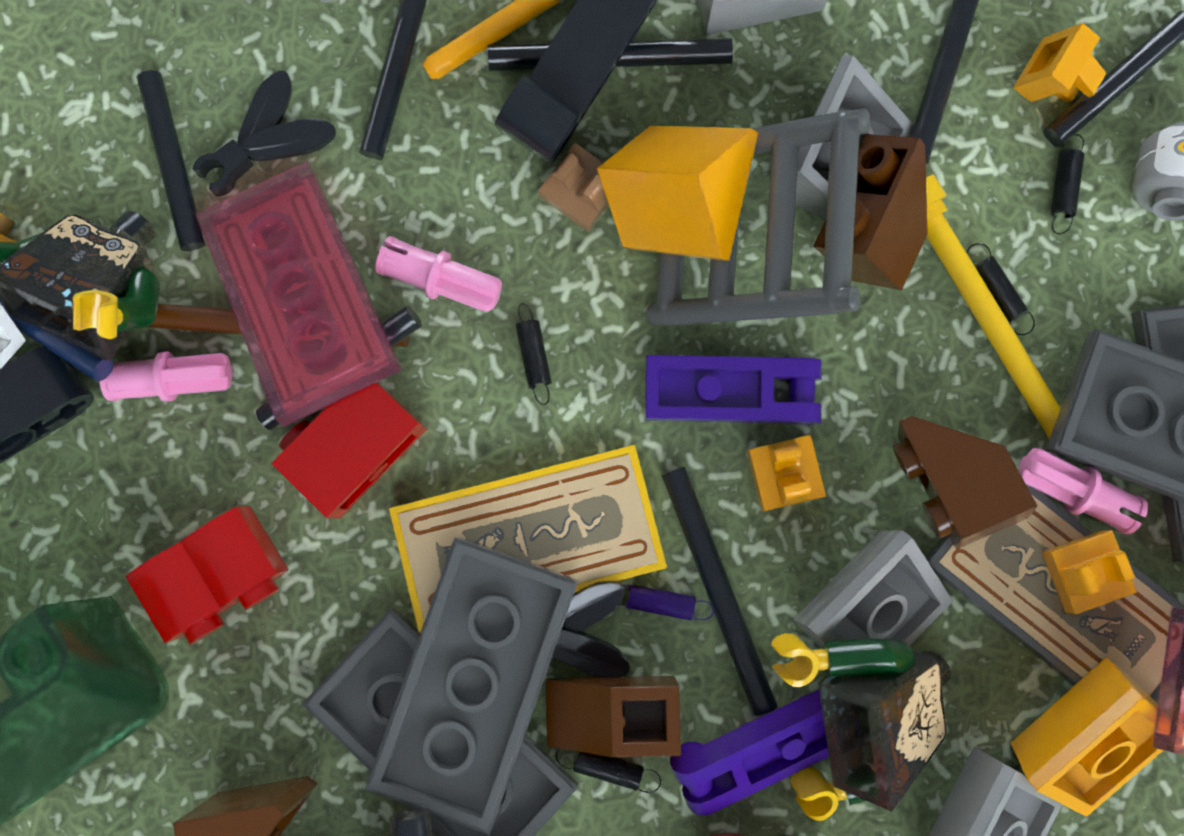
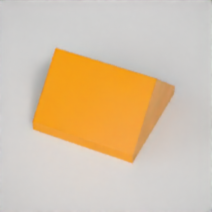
M650 125L599 166L597 171L622 246L632 250L729 261L759 132L752 128Z
M1106 657L1011 742V745L1027 780L1037 792L1087 817L1184 733V729L1115 663Z

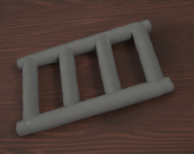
M865 108L851 111L844 110L752 128L759 132L754 155L772 152L763 292L734 295L738 221L730 260L710 259L708 297L682 299L685 256L660 253L656 303H651L647 307L646 316L648 322L651 325L670 326L828 315L857 311L860 308L861 295L856 286H851L859 135L867 134L870 130L871 121L868 110ZM831 141L823 287L790 290L799 147Z

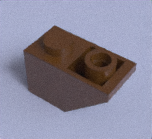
M866 134L858 152L851 281L902 290L928 234L925 144L920 138ZM826 220L813 246L823 256L825 253Z
M914 416L899 422L897 437L900 442L892 446L896 459L908 480L916 477L919 478L930 499L923 502L922 506L932 529L938 538L949 535L956 550L1029 518L1038 507L1005 446Z
M675 676L546 678L547 746L608 757L681 756L679 684Z

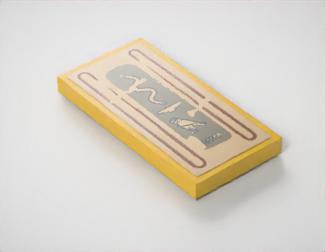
M635 445L389 508L419 633H421L454 537L472 541L578 579L579 582L575 592L596 582L620 581L667 568Z

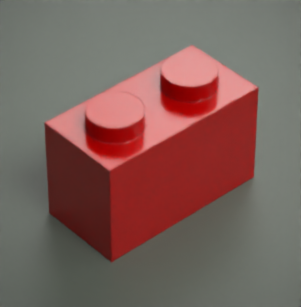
M374 377L368 378L325 399L324 401L328 406L311 423L308 420H303L283 437L279 443V447L283 451L271 463L326 518L340 519L427 430Z

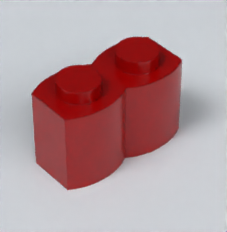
M239 506L206 523L181 542L147 560L125 577L164 643L185 636L189 645H192L224 626L225 623L220 614L236 603L240 602L244 610H248L278 592L280 589L274 580L285 574L289 569L251 506Z

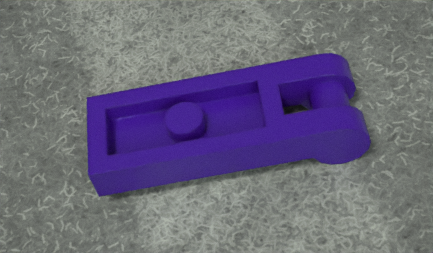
M646 355L645 421L821 424L822 404L815 403V381L822 380V360L788 357ZM774 380L790 381V402H774Z
M823 687L810 694L801 696L797 700L752 722L745 723L739 728L704 745L698 742L681 744V756H671L670 765L676 779L683 785V796L691 812L703 816L713 814L832 756L827 732L826 711L824 710L826 699L822 695ZM847 703V711H849L848 730L849 736H852L856 731L855 727H852L854 724H851L852 718ZM839 704L838 710H839V715H840V718H841V716H842V711H841L840 704ZM827 711L830 742L833 754H835L839 742H837V732L834 730L833 715L830 712L829 721V711ZM858 738L854 740V744L859 743Z

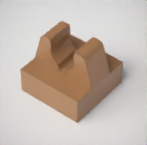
M574 143L538 190L539 197L589 232L609 205L597 168L603 162L577 143Z

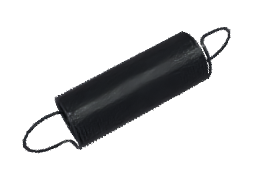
M1075 134L1074 136H1079V137H1081V139L1083 140V145H1082V149H1083V146H1084V139H1083V137H1082L1081 135H1079V134ZM1063 145L1058 156L1050 215L1056 218L1057 216H1054L1056 212H1062L1065 214L1063 218H1072L1070 228L1073 217L1077 213L1085 153L1082 152V149H1063ZM1054 218V219H1053V222H1052V230H1053V232L1056 233V234H1063V233H1065V232L1057 233V232L1054 231V229H1053V223H1054V220H1055V218Z
M982 243L971 245L966 252L967 254L974 245H983L989 250L990 257L974 266H976L975 268L1010 325L1011 321L1026 313L1031 315L1033 319L1032 329L1025 334L1015 332L1018 335L1029 334L1035 327V320L1032 314L1027 311V306L1014 289L1002 267L998 264L995 257L991 256V251L987 245Z
M531 312L532 320L516 324L528 389H533L534 395V389L537 388L535 387L536 384L545 383L550 398L547 385L552 382L539 320H533ZM548 398V401H547L546 403H544V404L541 403V402H539V403L542 404V405H546V404L549 402V398Z
M561 748L556 752V760L561 767L573 769V772L590 776L591 778H597L598 780L637 791L640 790L639 785L643 771L649 770L659 776V786L654 791H640L652 793L658 790L661 785L660 775L656 771L644 769V766L634 764L633 762L631 763L616 757L579 752L577 761L574 762V767L567 768L562 766L557 758Z

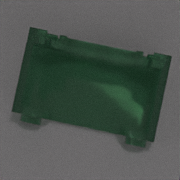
M113 596L41 605L11 626L1 637L0 675L12 695L0 703V827L153 721L165 708L169 698V685L166 677Z

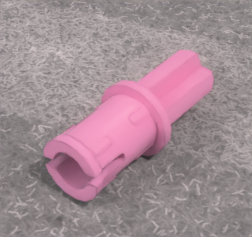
M392 236L385 239V246L387 247L381 246L376 260V273L425 290L426 297L430 299H436L441 295L484 312L494 309L499 300L502 289V281L499 278L451 261V253L441 251L439 254H435L409 245V243L400 241Z
M165 351L157 353L154 359L127 362L114 361L113 370L106 379L99 381L102 394L108 401L159 396L161 400L170 402L176 400L179 394L225 391L231 387L234 371L229 357L223 353L174 357L172 353Z
M1033 448L1019 462V473L1026 485L1062 502L1063 508L1072 515L1085 513L1125 535L1134 533L1140 528L1142 523L1120 513L1121 507L1146 518L1148 512L1146 499L1103 480L1101 472L1092 466H1086L1081 469L1041 448Z

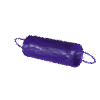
M631 584L624 585L629 586V600H627L626 604H619L627 605L626 608L631 610L634 609L690 621L693 617L696 602H706L711 605L704 600L696 601V596ZM710 617L705 618V619H698V618H694V619H697V620H706V619H709Z

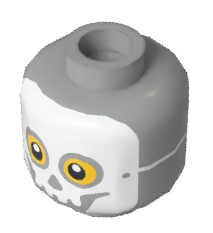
M1184 122L1175 123L1156 131L1143 141L1137 153L1132 181L1133 196L1138 204L1157 217L1169 221L1184 219Z

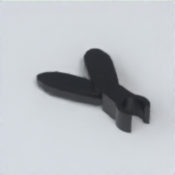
M278 71L272 74L258 88L238 135V144L232 139L216 152L202 155L194 163L193 170L200 178H206L208 172L214 168L224 169L221 179L209 185V189L216 197L225 196L233 190L236 180L254 166L251 160L269 161L306 155L321 150L336 137V129L332 124L315 118L280 124L292 96L291 79L285 71Z
M601 581L574 593L553 657L584 672L602 678H616L627 675L630 670V664L617 647L581 631L615 611L623 599L624 585L618 581Z

